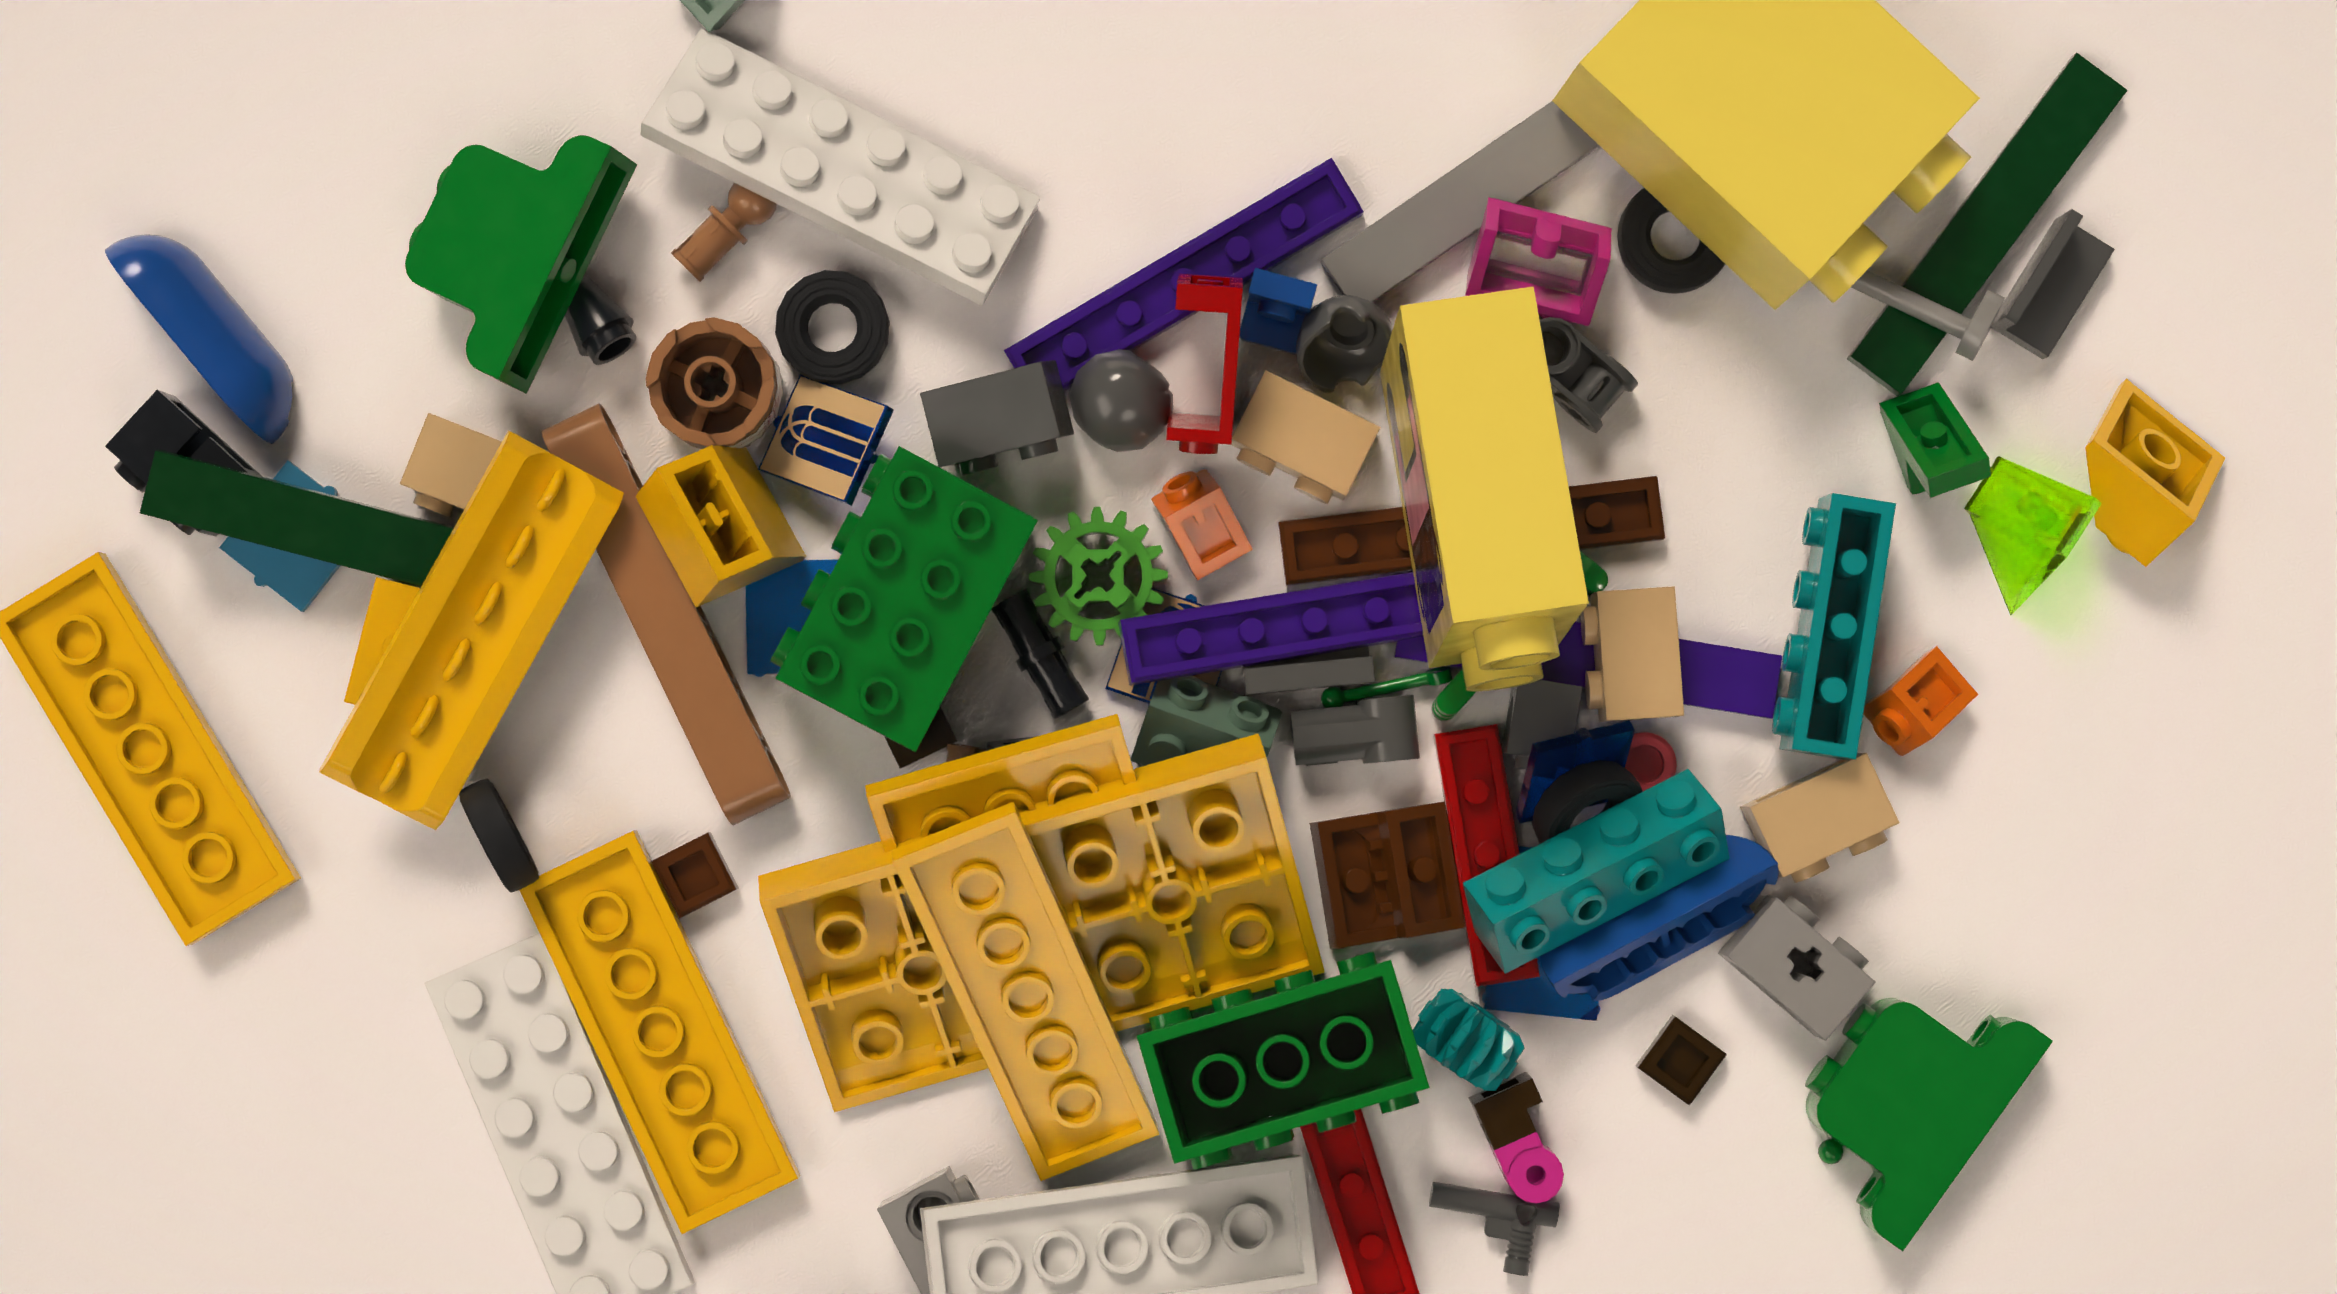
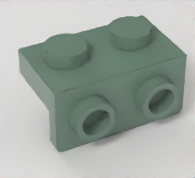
M1192 675L1161 680L1156 685L1131 761L1145 766L1258 733L1266 757H1268L1282 711L1262 703L1256 698L1242 696L1214 686Z

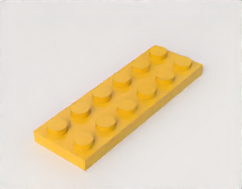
M95 553L0 611V639L185 946L195 944L301 879L106 553Z
M1014 801L891 850L894 867L1040 1181L1160 1135L1157 1121Z
M633 830L539 875V879L534 883L520 889L519 891L681 1234L798 1179L801 1175L667 892L651 863L649 854L638 831Z

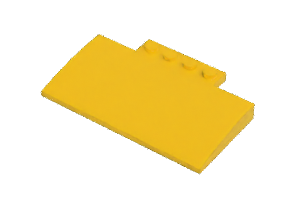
M1114 714L865 785L867 801L881 841L758 876L760 904L834 1112L988 1069L894 867L891 850L1013 801L1116 1032L1150 1023L1149 1018L1184 1007L1189 1006L1190 1011L1213 1005L1211 999L1250 988L1252 993L1275 987V980L1312 970L1313 975L1325 973L1259 733L1133 769L1118 714Z

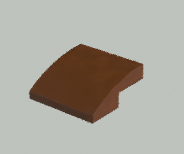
M1445 801L1309 823L1330 949H1340L1390 939L1410 938L1466 928Z

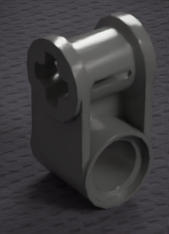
M1549 317L1541 319V331L1556 335L1563 347V355L1559 363L1553 366L1547 365L1552 395L1556 402L1571 417L1588 430L1597 433L1603 426L1601 421L1603 415L1624 391L1633 392L1638 386V382L1622 364L1605 351L1597 348L1575 329L1572 324L1561 318ZM1603 380V381H1604L1603 385H1602V386L1600 387V389L1594 394V396H1593L1590 400H1588V396L1593 392V390H1594V389L1599 385V383Z

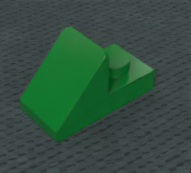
M1939 382L1879 403L1881 416L1907 488L1912 495L1926 491L1929 497L1932 498L1991 477L1988 455Z

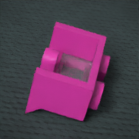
M1488 197L1483 222L1468 269L1465 295L1470 296L1534 286L1538 314L1543 319L1549 317L1561 318L1570 324L1577 323L1589 326L1611 259L1612 228Z

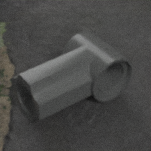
M1414 695L1357 700V705L1290 711L1295 765L1306 764V766L1358 759H1362L1363 764L1420 759Z

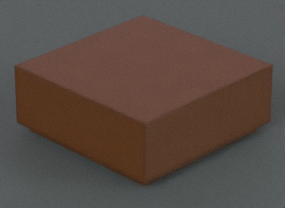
M711 832L651 861L679 918L739 889Z

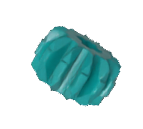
M1440 989L1432 1001L1429 1000L1418 1015L1420 1018L1412 1030L1416 1044L1424 1049L1426 1054L1436 1059L1442 1066L1448 1068L1460 1078L1467 1080L1475 1087H1480L1484 1091H1496L1503 1080L1510 1077L1519 1064L1517 1060L1525 1049L1520 1035L1512 1030L1509 1025L1481 1007L1478 1003L1473 1002L1462 993H1458L1453 989Z

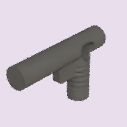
M1432 1182L1429 1198V1207L1486 1216L1485 1235L1505 1239L1510 1242L1507 1245L1509 1250L1506 1251L1508 1256L1505 1257L1503 1272L1521 1276H1528L1530 1261L1528 1259L1531 1258L1530 1252H1532V1248L1530 1246L1533 1245L1531 1240L1534 1239L1533 1233H1535L1536 1225L1556 1228L1560 1209L1559 1202L1546 1201L1536 1204L1525 1202L1512 1194ZM1521 1204L1534 1206L1535 1213L1528 1222L1521 1224L1516 1213L1517 1206Z

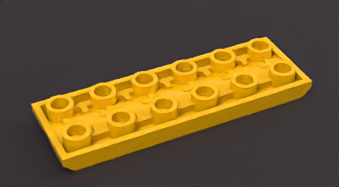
M508 430L322 763L319 773L437 830L448 815L615 516L624 492Z

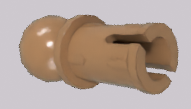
M733 183L728 192V207L720 213L711 205L708 208L711 215L671 254L701 282L704 276L739 241L743 245L748 242L739 231L746 224L759 225L771 219L777 209V204Z

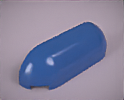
M144 234L130 236L107 247L105 254L113 268L217 395L260 438L270 444L276 442L284 433L290 421L287 418L292 404L291 382H293V376L279 352L205 263L185 245L159 235Z
M1726 835L1730 859L1541 955L1540 961L1545 975L1558 994L1564 998L1568 994H1589L1593 1001H1601L1619 994L1732 933L1751 920L1755 913L1749 906L1757 899L1766 884L1775 885L1779 874L1777 861L1775 862L1772 855L1756 842L1740 836Z

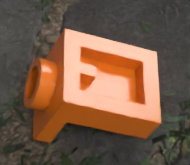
M1202 469L1198 472H1184L1173 477L1163 486L1162 492L1151 499L1197 581L1253 550L1221 487L1207 469Z
M1936 646L1924 653L1885 691L1870 699L1864 706L1863 714L1873 725V729L1878 737L1890 745L1898 755L1904 756L1933 739L1979 694Z

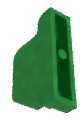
M579 135L567 140L558 150L552 164L544 170H537L477 144L461 149L455 155L451 164L443 170L438 179L437 193L423 222L414 229L410 237L405 269L408 277L415 284L452 304L474 313L475 323L466 342V355L469 363L475 369L527 394L638 164L606 143L590 136Z
M1895 998L1881 999L1871 1007L1863 1003L1847 1021L1842 1034L1848 1039L1834 1059L1828 1055L1824 1056L1808 1076L1805 1087L1811 1091L1807 1096L1805 1107L1809 1120L1825 1134L1866 1162L1873 1170V1174L1861 1189L1856 1200L1860 1205V1215L1867 1227L1901 1251L1905 1250L2052 1044L2053 1040L2032 1025L2009 1017L1994 1018L1992 1015H1989L1979 1024L1966 1042L1911 1003Z

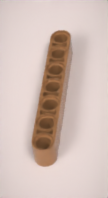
M598 403L541 431L550 453L624 492L620 506L599 542L596 551L705 777L730 824L734 826L791 798L783 774L702 607H695L635 497L643 485L603 406Z

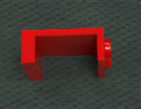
M1179 274L1175 310L1227 313L1220 416L1172 413L1168 418L1166 440L1179 441V451L1217 454L1218 444L1232 445L1243 292L1242 278Z

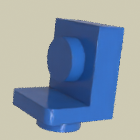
M1255 268L1239 338L1249 343L1296 354L1298 333L1305 314L1311 311L1317 284Z

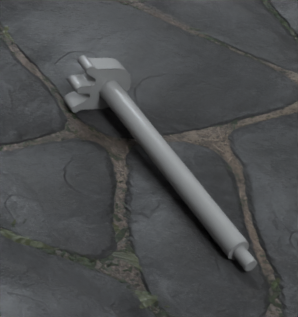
M1868 270L1851 286V288L1961 339L1955 353L1971 361L1975 359L2005 299V297L1987 290L1975 314L1970 319Z

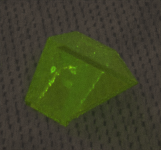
M1998 456L1990 467L1991 477L1981 481L1964 510L1971 517L2011 616L2068 557L2101 506V502L2093 496Z

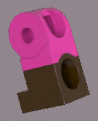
M1524 1072L1502 1082L1496 1091H1481L1468 1097L1503 1177L1516 1196L1525 1202L1536 1204L1546 1202L1554 1197L1563 1184L1564 1172L1562 1164L1548 1146L1541 1142L1527 1111L1528 1108L1543 1102L1533 1078L1527 1072Z

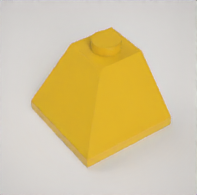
M2127 378L2118 386L2085 447L2096 528L2107 536L2110 543L2116 549L2130 554L2147 567L2195 522L2225 460L2222 454Z

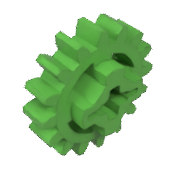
M1094 507L1091 514V522L1082 524L1079 516L1073 511L1068 513L1070 530L1062 533L1053 526L1046 530L1054 545L1050 550L1045 548L1034 549L1033 555L1044 562L1045 567L1042 571L1030 573L1029 581L1045 585L1046 592L1040 594L1033 601L1037 608L1053 605L1056 611L1048 622L1053 629L1068 621L1072 624L1070 640L1078 642L1083 636L1084 631L1089 630L1093 631L1096 645L1104 646L1106 631L1115 629L1117 635L1121 638L1118 625L1121 619L1146 616L1147 614L1143 611L1146 603L1152 605L1163 604L1164 598L1152 590L1153 583L1167 580L1168 571L1152 568L1151 561L1163 554L1161 545L1145 548L1141 543L1149 531L1145 524L1130 532L1125 529L1127 512L1120 510L1113 522L1109 523L1104 522L1101 507ZM1094 534H1105L1118 538L1108 549H1087L1078 541L1082 537ZM1117 555H1121L1113 563L1114 568L1109 574L1114 583V586L1106 592L1098 586L1091 592L1086 591L1081 598L1076 599L1084 590L1083 586L1088 580L1083 570L1085 565L1092 562L1100 567L1107 561L1110 563ZM1135 556H1137L1142 570V582L1137 597L1125 586L1124 570ZM1061 557L1072 567V586L1065 592L1062 598L1058 593L1056 585V569ZM1110 603L1120 613L1107 619H1090L1079 615L1089 604Z

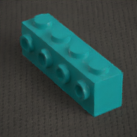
M1831 493L1818 499L1817 508L1809 507L1806 512L1802 544L1811 546L1807 571H1798L1792 596V607L1801 609L1797 634H1788L1782 660L1783 671L1791 672L1787 698L1778 697L1772 723L1773 734L1781 736L1780 750L1842 760L1856 759L1896 503Z
M1686 769L1464 882L1463 887L1474 932L1506 974L1730 859L1722 809L1692 772Z

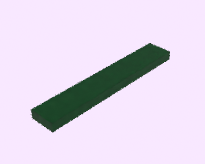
M2077 52L2071 56L1901 286L1962 314L2128 90ZM1886 305L1847 357V360L1898 397L1905 391L1947 333Z
M159 449L154 454L139 512L147 516L422 586L454 529L452 526Z

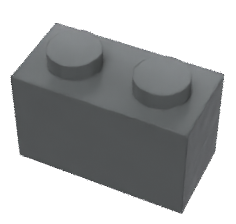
M1056 360L1041 361L920 393L938 467L959 464L961 476L998 467L996 458L998 453L1019 448L1021 460L1057 452L1059 450L1056 439L1074 434Z

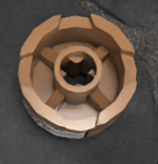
M715 317L705 318L704 321L690 322L678 330L674 329L667 333L651 355L645 378L646 386L649 389L651 406L656 412L661 425L690 446L704 449L711 445L732 448L749 447L752 442L764 435L777 418L783 396L780 367L768 348L740 324ZM719 371H724L723 380L729 385L727 392L722 397L716 395L714 401H708L709 393L701 387L704 379L708 375L716 379Z

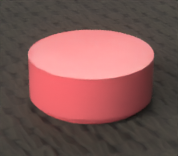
M1649 732L1634 733L1623 738L1614 748L1610 760L1617 762L1632 773L1640 783L1643 791L1675 776L1677 767L1676 756L1671 745L1661 736Z

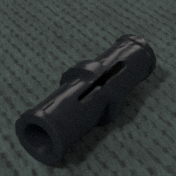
M1024 589L1000 602L991 611L1005 630L1019 656V659L1015 662L1020 671L1024 672L1027 670L1044 698V702L1050 710L1053 719H1057L1088 701L1089 697L1084 692L1079 681H1077L1061 651L1065 648L1059 636L1053 638L1029 596V592L1027 589Z

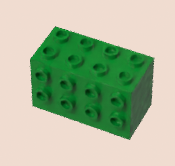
M899 446L892 459L882 454L879 455L862 487L861 492L871 497L864 513L860 517L849 511L831 545V549L841 554L831 575L821 569L817 571L801 602V606L811 610L800 632L788 626L770 661L781 667L775 678L776 680L916 752L1038 520Z
M1372 951L1336 962L1340 975L1315 982L1312 970L1275 980L1274 984L1277 994L1254 1000L1251 989L1248 988L1211 999L1215 1012L1192 1019L1188 1006L1149 1018L1152 1031L1136 1036L1174 1164L1190 1159L1193 1170L1231 1159V1156H1233L1231 1147L1253 1141L1256 1151L1293 1141L1295 1136L1292 1129L1316 1122L1320 1133L1357 1122L1354 1110L1379 1103L1381 1113L1384 1114L1420 1103L1417 1092L1430 1087L1392 961L1388 960L1377 963L1375 953Z

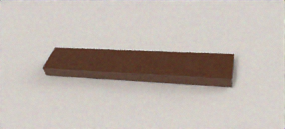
M1657 476L1569 486L1579 550L1665 539ZM1402 507L1278 522L1286 586L1413 571Z

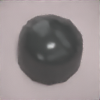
M1351 295L1334 296L1312 307L1310 313H1306L1296 341L1297 363L1304 380L1326 393L1334 392L1338 383L1342 381H1355L1361 386L1366 385L1376 370L1382 366L1393 330L1389 317L1383 308L1369 300Z
M1118 349L1097 354L1082 366L1076 373L1069 397L1073 417L1078 426L1099 445L1116 452L1145 448L1165 430L1168 418L1174 410L1173 394L1169 390V382L1159 370L1133 352Z

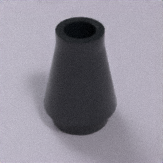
M585 272L565 314V318L579 354L581 356H589L595 365H602L615 360L628 351L635 343L637 336L632 330L633 318L592 281Z

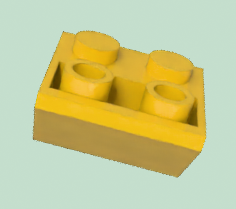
M711 445L656 468L635 496L696 608L797 564L807 557L746 447L732 448Z

